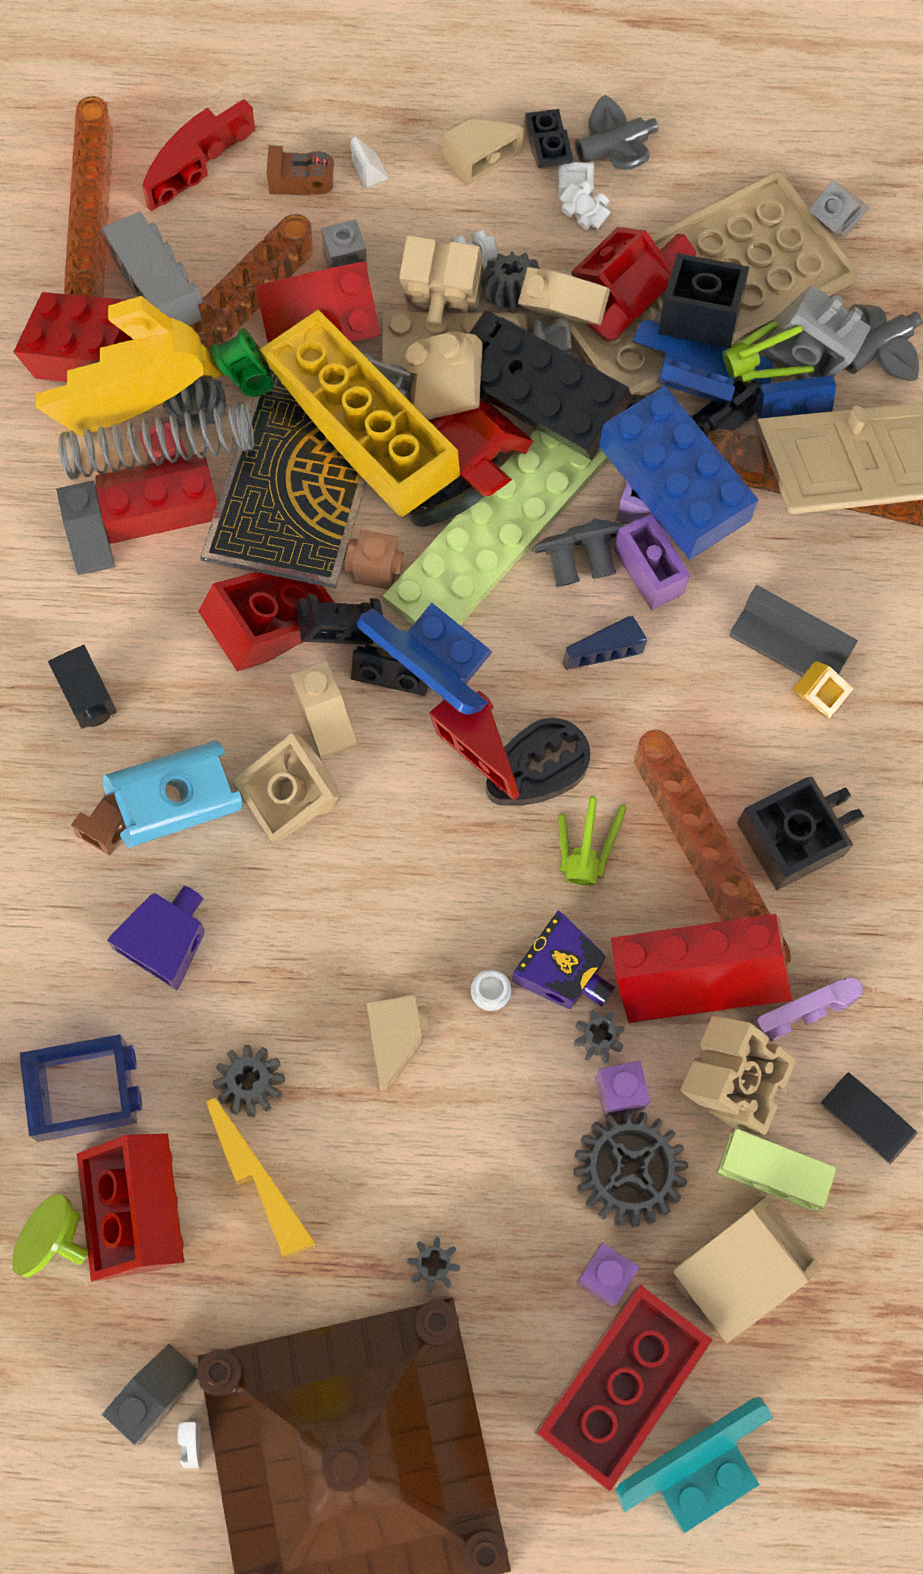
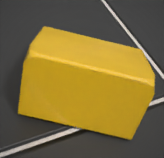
M815 661L794 686L793 691L830 719L854 688L830 666Z

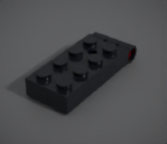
M484 310L469 334H475L483 342L480 397L586 458L593 460L600 449L599 444L603 423L625 411L633 399L628 386L509 320ZM518 369H522L521 372L514 374Z

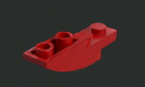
M245 99L217 116L207 107L191 118L166 142L152 162L142 183L146 204L150 211L169 203L176 195L187 188L199 184L203 178L208 176L207 161L217 158L223 151L239 141H244L251 133L256 131L253 108Z

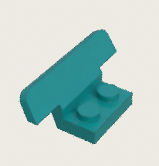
M761 1397L749 1400L623 1480L616 1488L617 1501L624 1513L659 1491L683 1533H686L759 1486L758 1481L736 1445H738L737 1441L773 1418L764 1400Z

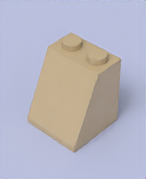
M765 1196L681 1262L672 1272L677 1277L675 1283L682 1295L689 1301L694 1299L703 1311L702 1319L710 1332L716 1337L721 1335L725 1342L729 1343L807 1284L820 1264L767 1196Z

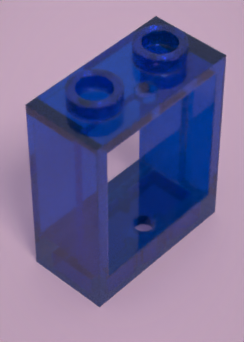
M120 1034L19 1053L29 1137L35 1141L41 1142L138 1123L136 1112L142 1111L143 1105L139 1086L132 1085L131 1070L137 1069L135 1049L133 1045H127V1042ZM114 1055L122 1111L53 1124L46 1067Z

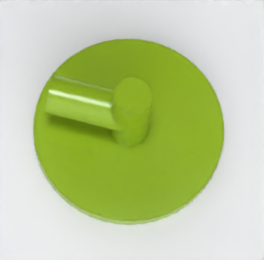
M54 1194L48 1197L35 1209L27 1220L17 1239L13 1252L12 1267L16 1274L24 1278L35 1275L50 1261L55 1253L77 1265H81L85 1261L88 1250L72 1242L80 1219V1213L72 1210L71 1202L67 1197L61 1194Z

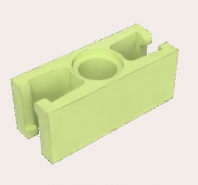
M736 1128L733 1133L729 1134L716 1174L817 1212L819 1208L823 1209L825 1207L837 1167Z

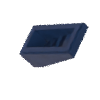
M628 616L566 647L563 665L568 670L639 655L644 652L647 638L635 618Z

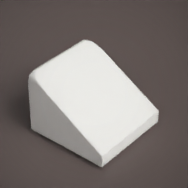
M357 137L351 138L352 164L363 185L367 188L388 180V175L376 152Z

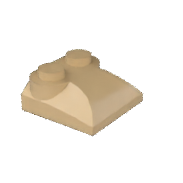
M452 331L415 341L407 348L403 356V366L412 376L410 402L427 420L479 408L483 342L475 334Z
M295 733L288 735L233 779L234 784L272 844H277L315 816L329 813L336 806L339 799L337 785L315 751Z

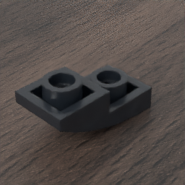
M553 109L525 113L526 131L538 168L573 163L567 129H563L560 110Z
M849 1072L821 1102L827 1111L852 1130L858 1139L890 1165L918 1134L901 1116Z

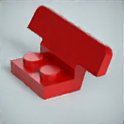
M617 227L571 271L573 277L610 289L601 326L586 323L603 341L611 342L615 340L667 289L677 253L696 256V250L685 234L677 233L660 250L646 230Z
M479 400V408L428 420L458 450L460 475L482 496L495 494L512 480L491 461L497 456L498 452L501 450L505 453H510L512 449L526 454L534 442L495 406Z

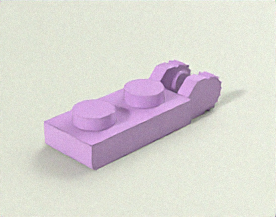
M850 976L757 1017L752 1024L767 1035L770 1042L791 1033L790 1025L802 1019L806 1025H809L829 1015L826 1008L839 1012L846 1009L847 1006L850 1007L851 1004H854L861 997L864 988L856 977L851 978Z

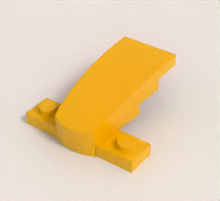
M139 296L108 306L109 321L134 340L100 348V362L68 370L67 385L36 393L35 407L63 426L74 431L77 435L84 436L85 428L89 429L90 433L98 431L99 426L105 429L113 426L114 423L119 424L156 407L178 394L199 377L209 375L214 379L224 376V374L217 366L211 351L201 344L199 335L192 327L172 317L169 318L143 296Z

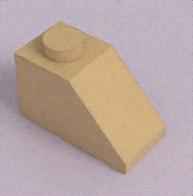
M469 118L461 124L451 126L442 134V157L463 183L468 185L521 154L524 129L516 124Z
M527 267L518 304L539 316L563 318L569 321L601 326L610 289L561 272Z
M326 661L290 674L293 692L320 758L323 759L357 746L341 693L328 662Z
M415 995L366 1003L380 1092L390 1089L421 1046V1031L429 1030L425 1006L417 1007Z

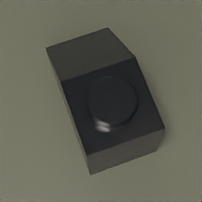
M84 644L48 661L81 729L87 726H99L105 723L111 715L117 713Z

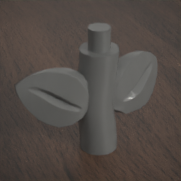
M603 95L595 104L589 117L588 128L592 135L576 139L575 149L580 162L587 163L609 157L614 168L620 170L633 169L644 164L650 158L649 149L643 143L648 140V135L658 132V124L655 118L644 121L641 117L627 122L621 107L612 98Z
M863 304L851 306L849 311L855 307L861 310L863 313L860 319L871 326L857 356L846 369L850 373L855 374L877 357V362L883 371L890 376L906 381L918 379V355L912 343L907 339L914 336V329L922 324L921 316L917 312H913L907 317L900 314L887 321L885 312L879 307Z

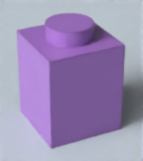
M641 1061L599 1069L595 1080L604 1118L609 1114L614 1116L621 1115L623 1111L635 1112L644 1110L648 1106L650 1098Z
M601 1243L576 1284L610 1307H614L626 1291L639 1266L606 1244Z

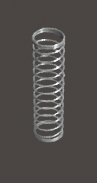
M245 403L237 404L236 421L238 437L232 406L228 405V415L233 433L232 450H229L222 435L219 411L216 407L213 408L215 425L218 432V450L215 453L208 439L204 411L200 409L199 420L204 436L203 455H200L194 443L190 415L188 412H185V425L190 440L189 457L184 455L180 447L177 421L175 416L171 414L170 425L176 444L174 460L170 458L165 448L163 424L161 418L157 416L155 420L156 429L162 447L160 462H157L152 454L148 424L145 419H142L141 429L148 451L146 464H143L137 455L134 427L128 421L127 434L133 452L131 467L126 464L123 458L120 430L118 425L114 423L112 432L119 455L117 469H114L109 461L106 433L104 428L99 426V443L105 459L103 471H100L95 464L93 439L90 430L85 428L84 442L91 462L89 474L85 473L81 467L80 447L76 433L72 430L70 432H62L59 436V452L62 466L68 478L74 480L79 477L80 472L85 477H90L94 469L100 475H104L108 467L113 472L118 473L122 464L128 470H133L136 461L143 468H147L150 459L156 465L161 466L165 456L171 463H175L179 453L184 460L189 461L193 455V450L201 459L207 454V449L214 456L218 457L222 445L227 453L232 454L235 450L236 442L242 451H252L254 448V434L250 414ZM66 439L72 454L73 471L68 460Z

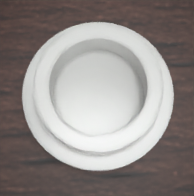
M497 970L482 971L472 981L470 990L472 1000L483 1010H499L510 999V981L503 973Z

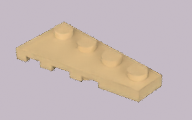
M383 311L382 363L390 366L395 364L404 368L403 356L412 343L452 331L469 334L482 313L443 312L441 325L434 326L427 323L429 312ZM494 313L498 317H503L527 330V313Z

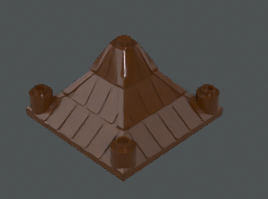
M453 1297L443 1300H432L418 1306L225 1350H213L197 1356L199 1363L197 1379L204 1390L235 1574H503L511 1572L508 1549L503 1535L460 1332L459 1317Z

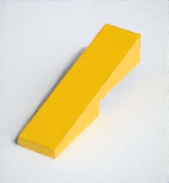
M213 1098L206 1101L234 1179L239 1186L254 1180L282 1256L287 1259L316 1247L317 1245L217 1099Z

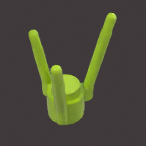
M772 321L743 340L732 344L731 348L723 351V360L729 376L732 379L740 376L741 382L745 383L758 378L812 373L814 367L811 365L754 370L755 366L760 365L758 352L801 333L803 327L798 325L755 345L752 344L778 326L776 321Z
M595 796L589 798L582 848H574L573 855H570L566 816L559 814L558 824L562 858L560 872L566 873L565 881L576 885L594 886L597 885V878H604L605 864L626 812L625 805L621 804L619 806L598 859L596 858L597 852L591 850L597 798Z

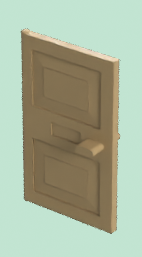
M923 403L861 408L855 405L852 410L761 418L756 421L757 432L789 514L923 500Z

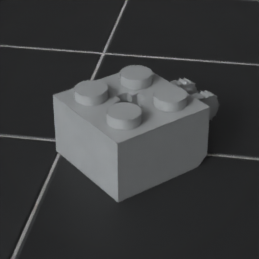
M810 286L777 315L775 321L778 323V326L767 334L765 340L798 325L803 327V331L762 350V352L784 367L813 366L814 371L812 373L798 375L802 379L831 375L834 377L850 365L857 356L871 326L860 319L863 312L855 307L851 311L843 308L844 299L838 294L830 299L826 293Z

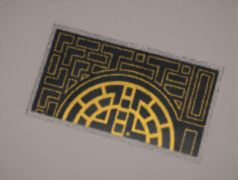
M270 368L273 378L272 389L264 395L253 397L249 408L254 434V448L252 451L244 452L237 444L200 555V560L337 588L367 482L331 444Z

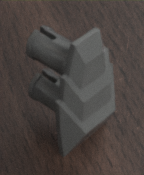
M594 518L588 524L571 527L565 533L544 538L531 550L535 554L546 552V555L550 554L556 578V587L571 585L580 581L572 549L579 545L587 548L593 574L592 578L597 579L616 573V569H614L608 541L616 537L618 529L624 527L625 524Z

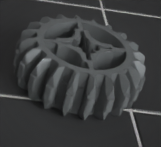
M623 1111L620 1125H618L615 1116L609 1114L605 1118L608 1130L598 1122H595L591 1129L597 1139L584 1134L580 1140L590 1151L577 1150L574 1155L575 1159L585 1162L586 1166L574 1168L573 1175L577 1177L587 1176L588 1180L577 1186L578 1193H584L591 1189L594 1194L589 1197L585 1205L591 1208L599 1200L604 1206L599 1211L598 1217L603 1220L610 1210L616 1212L614 1217V1225L616 1226L622 1225L625 1214H629L632 1228L640 1225V1213H643L648 1224L655 1223L656 1214L653 1208L655 1207L664 1216L669 1214L671 1210L664 1199L666 1198L674 1203H678L681 1199V1195L672 1186L685 1187L687 1185V1179L675 1175L676 1171H683L688 1168L687 1161L674 1160V1156L684 1151L683 1145L680 1144L670 1148L668 1142L675 1136V1132L669 1130L662 1137L657 1132L662 1126V1120L656 1119L651 1127L645 1126L647 1114L644 1112L638 1115L636 1124L632 1123L630 1111ZM626 1135L636 1136L650 1144L639 1151H631L622 1143L618 1144L614 1138ZM602 1146L608 1151V1157L614 1167L613 1175L603 1184H601L597 1174V1157ZM657 1154H659L664 1169L663 1182L659 1191L652 1185L654 1181L648 1174V1164ZM642 1156L646 1157L639 1164L640 1168L636 1171L640 1174L639 1178L630 1174L627 1177L624 1176L618 1182L615 1181L625 1166L621 1164V1160H625V1162L630 1164L633 1161H638ZM622 1186H629L634 1188L639 1194L642 1193L647 1198V1201L628 1203L620 1201L610 1194Z

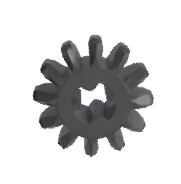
M512 251L508 256L498 253L496 260L487 261V266L482 276V288H484L488 303H495L498 310L509 307L512 313L516 307L527 310L518 302L527 267L540 269L537 260H529L527 253L517 256Z
M209 375L199 377L178 394L163 402L169 422L170 415L173 414L178 426H186L184 414L188 412L192 428L201 426L199 420L200 409L204 411L207 425L209 423L215 424L214 407L218 409L220 419L225 416V408L227 407L221 381L213 379Z
M244 1045V1057L240 1059L233 1050L229 1051L227 1055L233 1064L228 1066L224 1063H218L216 1069L226 1077L217 1078L213 1081V1086L216 1089L225 1090L219 1095V1102L224 1105L233 1101L230 1111L234 1115H238L245 1104L249 1118L255 1117V1105L259 1103L265 1112L271 1111V1105L266 1098L270 1096L280 1100L283 1096L282 1092L272 1085H279L286 1081L284 1074L273 1073L281 1065L278 1058H273L266 1062L268 1050L264 1047L258 1050L255 1058L253 1057L250 1045ZM252 1072L256 1079L260 1078V1081L253 1082L252 1089L246 1090L243 1083L239 1085V1082L245 1081L247 1073Z

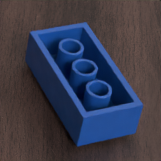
M666 386L603 423L599 447L689 560L751 521L759 499Z

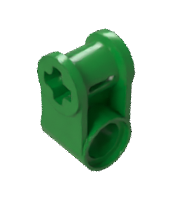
M245 328L238 330L237 336L223 344L214 343L211 345V353L219 369L245 395L259 397L272 389L273 378L269 365L260 354L259 349L261 348L255 343Z

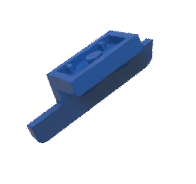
M644 320L639 324L632 343L665 353L656 383L723 405L731 402L736 387L733 386L735 378L732 379L729 376L723 360V351L728 349L727 347L712 346L706 343L658 334L660 323L652 320ZM759 355L760 365L755 366L754 370L773 369L771 360ZM772 377L758 378L750 381L761 385L770 384Z
M833 376L760 385L757 419L832 412L836 391V382ZM760 437L730 441L729 451L734 467L738 471L750 472L772 469Z
M432 602L408 632L405 630L400 631L375 609L361 614L357 621V627L458 711L470 715L480 712L488 702L466 684L492 654V651Z

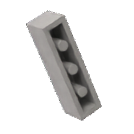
M140 211L101 228L112 259L136 297L143 296L166 316L184 322L188 326L202 320L198 307L199 304L203 303L200 292L194 282L188 284L189 279L182 263H176L168 242L163 243L161 234L154 222L149 224Z

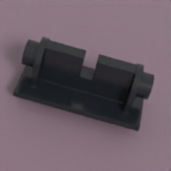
M739 379L733 384L736 388L731 402L723 405L711 401L691 417L714 446L757 413L760 387L755 382L742 383Z
M366 643L365 647L357 646V649L353 651L351 680L422 696L426 695L427 684L398 660L392 658L383 648L370 646V644Z

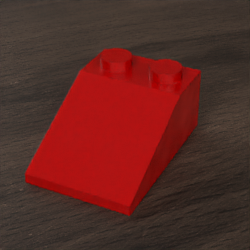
M365 261L255 285L267 343L317 310L350 342L381 336Z
M275 566L213 583L198 612L238 672L269 662L303 643L301 642L295 604L299 598L307 599V594H315L318 602L334 603L316 574Z

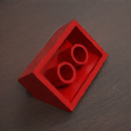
M193 454L189 461L178 457L175 463L164 460L161 466L150 463L147 468L136 466L133 470L122 469L118 473L108 472L104 475H95L96 492L102 520L111 544L220 520L206 455L203 459Z
M168 1133L124 1135L76 1153L91 1282L156 1271L184 1263L183 1238L181 1236L177 1208L178 1197L175 1192L172 1153Z

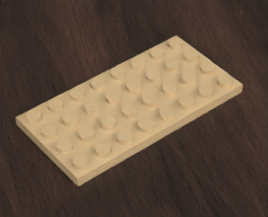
M780 170L650 236L661 250L677 233L685 234L696 250V257L749 266L743 303L732 344L743 340L760 328L775 321L777 315L810 286L831 296L857 282L860 275L859 271L821 222L809 211L810 208ZM666 290L611 342L603 341L586 323L567 320V324L571 326V342L585 362L628 386L632 396L645 395L662 386L656 382L665 353L632 343L642 321L652 320L660 323Z

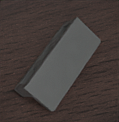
M758 585L754 587L744 610L730 631L731 638L800 676H803L815 661L830 666L839 675L858 642L857 639Z

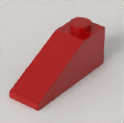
M477 691L476 693L488 703L480 712L470 715L458 711L444 699L429 712L436 734L510 798L515 800L520 795L491 711L494 707L489 698L481 691Z

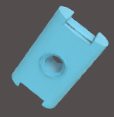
M214 740L103 775L105 795L114 793L126 829L120 833V836L128 848L238 812L242 809L240 791L231 793L219 760L225 754L220 742ZM166 785H173L180 792V802H174L167 797L165 792Z

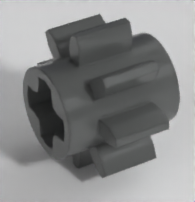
M591 1010L589 1015L590 1022L588 1024L583 1021L577 1022L576 1029L584 1034L574 1041V1046H584L587 1051L585 1055L586 1061L590 1060L592 1055H600L602 1061L607 1063L610 1048L616 1052H621L623 1045L615 1039L616 1036H620L624 1032L625 1027H615L612 1022V1012L607 1014L605 1018L598 1017L595 1010ZM602 1029L606 1032L605 1040H602L600 1044H596L592 1041L593 1033Z
M436 1237L433 1246L428 1248L418 1241L417 1247L421 1252L419 1258H407V1263L411 1266H418L419 1271L412 1277L411 1281L416 1283L422 1278L428 1282V1293H432L434 1283L442 1281L445 1287L450 1288L451 1283L447 1277L448 1272H458L461 1267L450 1263L449 1257L455 1253V1246L450 1247L446 1251L440 1248L439 1237ZM432 1253L439 1254L440 1262L446 1264V1269H439L437 1276H429L428 1268L421 1266L422 1260H430Z

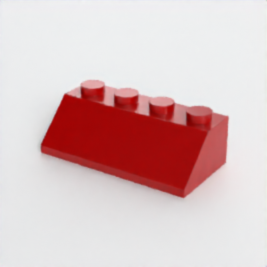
M777 914L611 937L616 980L628 1023L793 1001L781 922Z

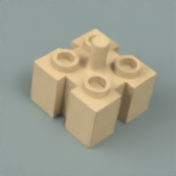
M407 235L399 276L402 288H405L404 294L407 302H411V305L416 308L429 309L427 323L434 326L441 325L444 305H447L446 310L449 312H463L466 314L468 311L477 312L484 271L480 246L457 242L443 244L437 243L436 239Z
M712 1015L700 1043L704 1055L702 1059L695 1058L692 1061L680 1092L699 1106L710 1108L709 1113L726 1126L766 1136L778 1107L773 1102L777 1089L785 1090L797 1060L779 1045L768 1043L769 1037L752 1023Z

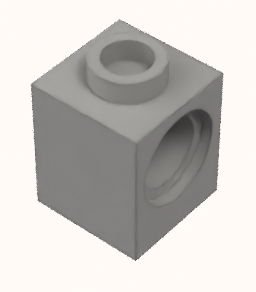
M831 181L809 211L834 233L847 236L869 206L844 185Z
M356 219L321 228L323 254L328 268L363 261L366 262L367 266L366 247Z

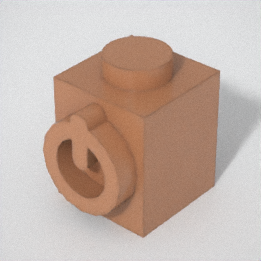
M360 529L358 540L351 539L348 544L345 571L353 573L354 583L387 590L392 586L394 574L400 575L404 560V552L398 551V537Z

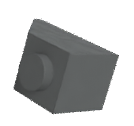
M94 480L56 488L62 520L77 574L82 575L114 568L115 563L111 544L103 524Z
M168 1344L130 1380L101 1415L134 1445L143 1444L197 1380V1368L172 1345Z

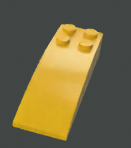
M319 310L259 349L261 356L320 431L401 518L460 476L458 450Z

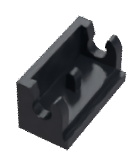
M307 594V599L299 598L295 603L301 642L365 645L367 643L372 645L374 641L357 627V621L361 614L371 609H375L383 616L381 603L378 598H370V604L365 602L361 604L318 602L315 594Z

